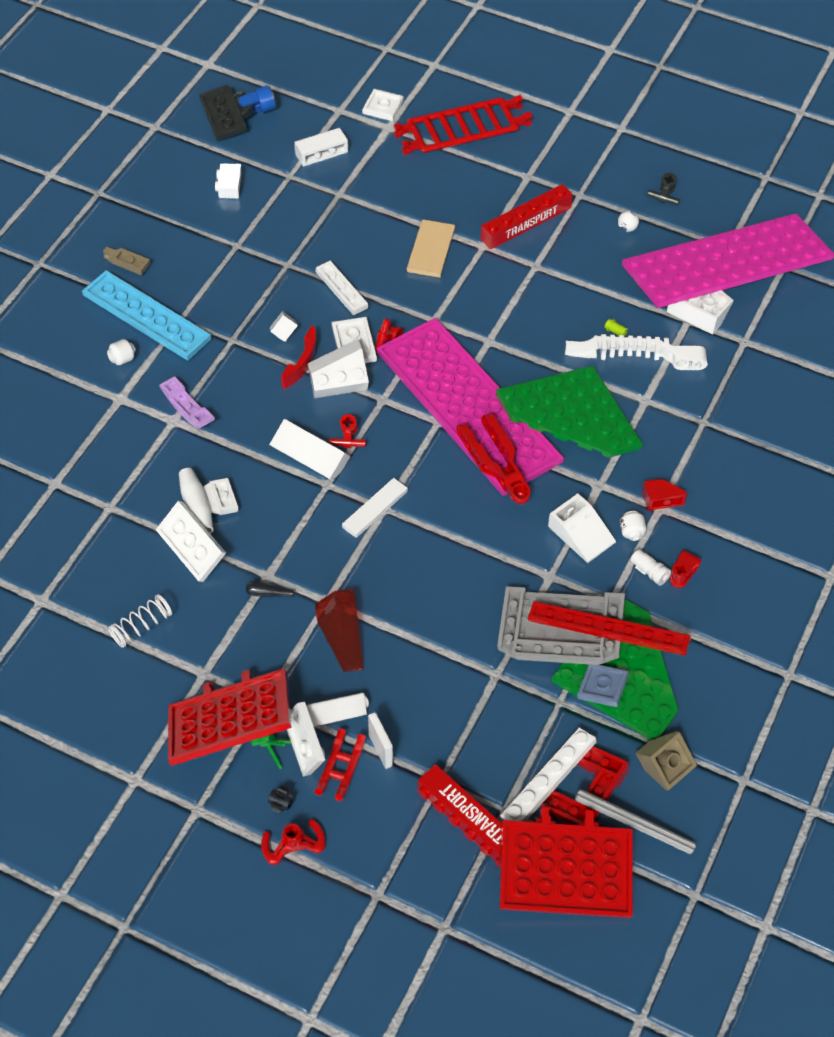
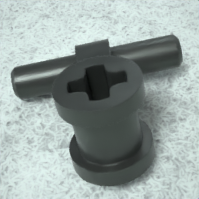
M665 173L660 184L662 192L658 193L648 190L647 196L658 199L662 203L668 202L679 205L680 199L668 196L675 189L676 176L673 173Z

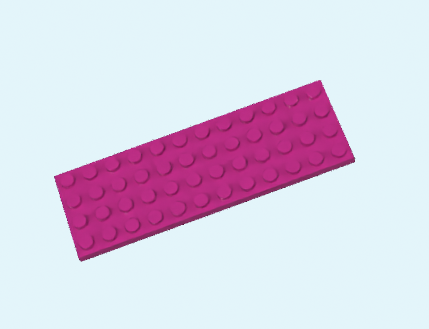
M792 214L623 259L622 266L654 305L660 308L832 260L834 253L797 214Z
M436 318L377 348L379 356L476 466L477 464L458 436L456 426L466 423L470 431L474 432L477 442L481 443L493 462L498 463L501 469L507 466V462L486 432L481 421V417L490 412L514 445V463L526 483L563 463L564 457L541 432L529 428L528 424L520 421L515 423L510 420L495 395L496 390L500 389V387ZM483 473L502 496L508 494L502 489L495 477Z

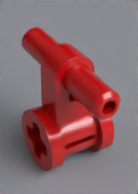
M384 319L376 337L378 340L375 351L377 352V348L383 345L385 341L401 336L403 329L391 325L389 319Z
M351 414L342 416L340 426L344 433V438H330L329 444L332 446H343V448H351V446L366 447V440L352 439V435L358 431L356 418Z

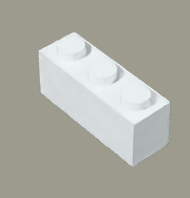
M340 128L294 142L295 155L303 167L348 152V140Z

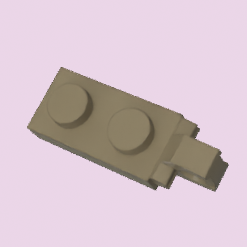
M106 246L103 250L104 258L109 260L110 263L139 275H143L150 266V259L123 248L114 250Z

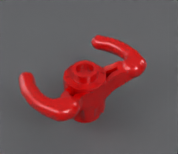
M309 820V826L317 835V841L304 835L303 830L297 824L286 825L281 834L282 841L274 853L269 848L271 834L265 831L261 840L263 855L269 864L277 865L286 854L308 849L314 853H320L325 849L326 842L323 829L316 820Z

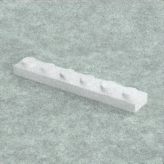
M578 728L500 815L501 820L526 822L595 745L596 737Z

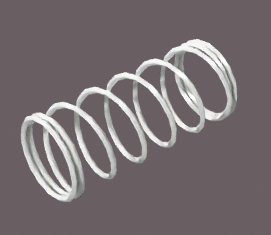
M155 595L156 602L152 600L147 601L148 609L144 606H139V615L135 612H130V621L126 618H121V627L117 624L109 626L112 637L120 647L124 648L126 642L115 626L124 632L129 642H132L123 627V619L133 626L138 636H141L133 624L132 613L141 619L147 630H150L141 616L140 608L148 611L154 622L158 624L157 619L151 613L149 602L154 603L166 619L167 616L170 617L172 615L169 604L161 595ZM160 600H161L162 603L165 605L167 611H166L165 608L162 606Z

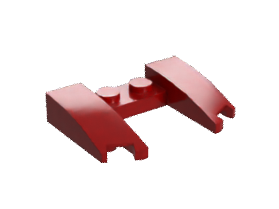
M594 746L577 764L596 775L586 792L605 801H608L617 786L620 787L629 772V762ZM553 791L546 798V804H541V809L542 807H551L549 814L566 825L583 823L585 820L583 812L585 810H594V822L597 823L599 821V811L556 791Z

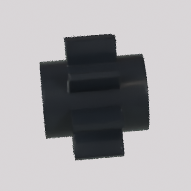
M283 785L280 788L278 787V789L273 788L268 798V803L272 806L271 810L281 814L282 811H288L291 808L294 796L291 795L290 788Z

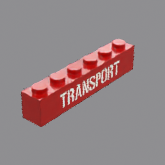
M561 184L481 225V241L491 250L571 209L573 193Z
M435 764L418 780L417 790L419 795L425 800L428 799L437 812L445 814L454 827H459L469 841L477 843L480 850L485 855H490L500 868L502 823Z

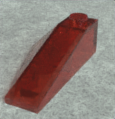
M354 589L334 591L315 604L317 624L322 629L325 639L329 642L343 672L363 670Z

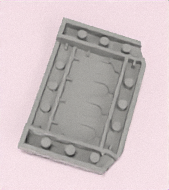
M506 587L497 644L498 650L516 660L600 665L617 659L620 654L621 641L528 621V615L533 601L623 620L625 593L605 592V597L535 593L526 592V588Z

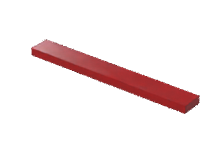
M533 601L528 615V621L684 656L687 654L691 635L536 601Z

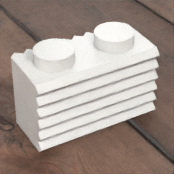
M220 164V170H217L218 181L215 182V191L218 192L219 198H239L242 175L241 164Z

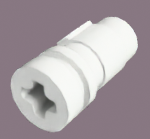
M637 550L631 557L630 561L636 565L635 568L644 575L648 574L649 578L657 585L661 586L669 579L671 570L662 563L656 562L655 559L642 550Z

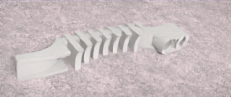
M601 334V336L595 335L592 339L584 342L566 341L565 355L597 358L596 350L600 349L601 360H605L607 349H609L610 357H614L615 350H618V356H623L624 350H627V356H632V351H636V356H641V351H645V358H650V352H654V360H659V357H663L672 363L677 370H702L707 367L706 349L704 347L672 346L669 344V338H664L663 342L660 340V337L651 339V337L642 338V336H637V338H633V336H628L626 338L624 335H619V337L610 335V337H607L606 334Z

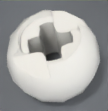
M624 211L618 218V225L627 229L626 232L634 231L639 225V218L632 215L631 211Z

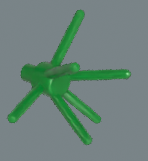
M274 734L251 741L253 746L261 745V747H267L278 768H283L271 746L284 747L286 744H292L290 739H275Z

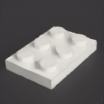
M366 317L332 322L337 349L358 339L362 347L365 363L377 361Z

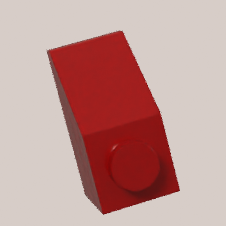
M663 479L645 481L642 489V495L648 511L685 505L686 491Z

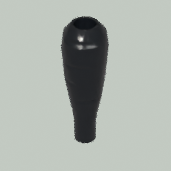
M252 580L247 582L246 593L250 596L293 597L294 590L285 589L265 582Z

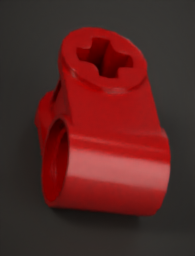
M683 550L672 567L671 585L676 588L685 587L699 568L701 558Z

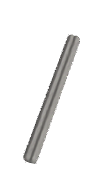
M582 789L577 792L575 798L577 802L688 854L694 852L695 842Z

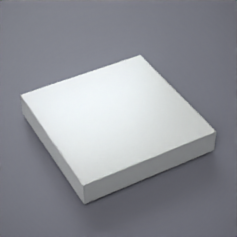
M373 89L363 108V114L393 121L404 101V96Z
M377 714L368 715L369 737L385 769L390 768L393 765V746Z

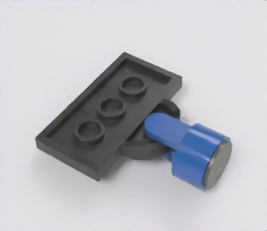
M229 84L199 94L217 141L248 131L244 119L248 118L253 112L262 111L264 113L275 109L277 106L272 89L268 85L257 88L255 92L245 94L244 91L233 94Z

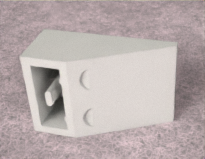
M576 494L550 513L548 527L587 563L616 543V540L593 507L579 494Z

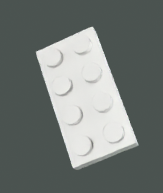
M181 501L174 505L156 529L200 582H204L226 554L217 541Z

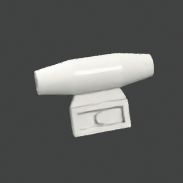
M184 468L179 472L180 490L184 504L210 534L213 532L211 513L223 515L238 512V505L228 478L210 481L203 487L192 468Z

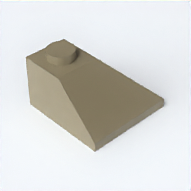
M678 731L649 741L635 753L644 770L667 791L697 766Z

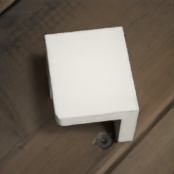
M282 311L270 326V331L281 340L286 341L298 326L297 321Z

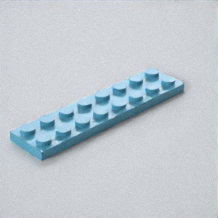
M107 270L82 290L83 296L187 361L211 340V334Z

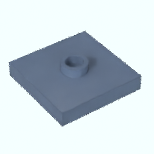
M589 665L577 694L578 699L618 707L629 678V671L602 665Z

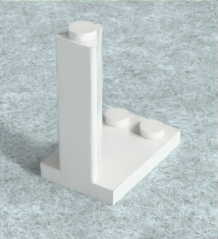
M364 693L309 705L301 702L290 711L292 728L287 729L303 777L311 775L325 761V752L319 744L314 726L366 715V708L369 703Z

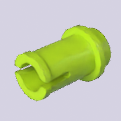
M608 319L604 326L607 332L611 331L618 336L624 335L625 337L628 332V328L616 323L615 319Z

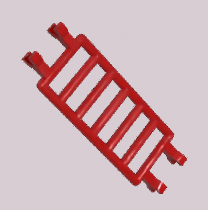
M521 95L506 101L500 97L409 118L407 124H393L395 129L393 134L395 138H398L405 133L412 132L416 140L411 142L408 140L402 141L404 147L402 148L403 155L410 154L412 151L419 149L425 153L515 132L519 129L518 126L532 125L530 121L532 114L529 111L522 116L513 117L509 109L512 108L522 109L521 102L523 98ZM500 105L511 126L502 128L491 106ZM485 108L495 127L494 130H486L476 111L477 109ZM470 112L480 133L471 134L461 113ZM447 116H455L465 135L464 137H455L446 119ZM439 118L450 140L441 142L430 120ZM424 122L435 144L425 145L415 124Z

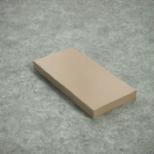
M422 219L407 266V272L441 278L455 231V225Z

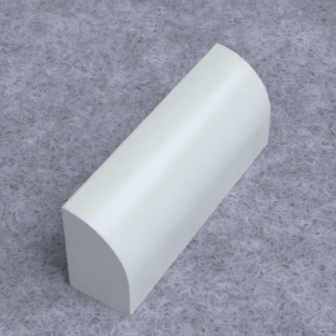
M285 419L269 444L329 479L337 477L350 458L343 451Z

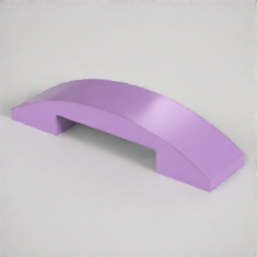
M175 376L159 385L174 408L194 427L201 428L215 420L214 416L205 407L201 408L185 391L184 385Z

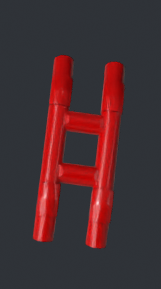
M340 728L338 729L323 774L315 789L317 795H322L330 778L340 780L341 783L335 795L337 801H342L349 789L366 739L365 735L358 734L352 755L340 752L346 730ZM336 760L348 763L345 773L333 770Z

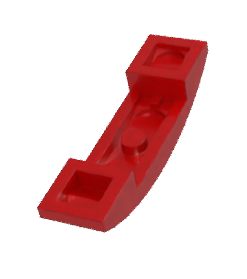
M311 325L304 337L305 350L296 365L288 364L281 375L282 388L286 389L302 378L309 369L308 363L314 360L316 353L315 326Z

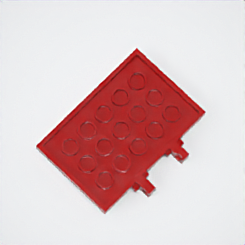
M285 668L255 678L251 676L250 670L241 672L242 682L217 690L214 689L211 682L203 684L202 695L168 705V761L170 765L184 763L188 760L203 757L207 754L222 751L226 748L292 728L288 674Z
M542 807L540 819L536 818L535 822L502 821L499 910L632 918V829L599 827L598 823L594 822V810H585L583 812L585 820L578 825L556 824L555 821H551L549 816L551 807Z

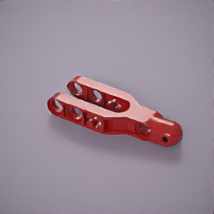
M491 412L487 415L485 414L481 417V421L486 432L507 462V466L504 469H501L498 463L490 459L481 443L479 444L475 439L474 432L470 431L466 423L457 425L458 436L480 471L495 477L502 489L509 494L516 504L521 505L528 502L530 499V487L514 463L515 447Z

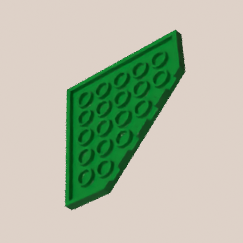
M593 366L496 390L495 395L510 420L515 423L520 421L528 424L531 429L552 433L555 438L566 442L567 440L578 443L577 446L590 451L592 449L597 450L608 458L642 449V442Z
M625 599L623 620L653 627L649 612ZM621 642L619 658L600 664L629 671V678L618 707L590 701L585 702L650 741L662 737L676 717L678 708L661 650ZM563 663L552 677L551 682L577 697L589 664Z

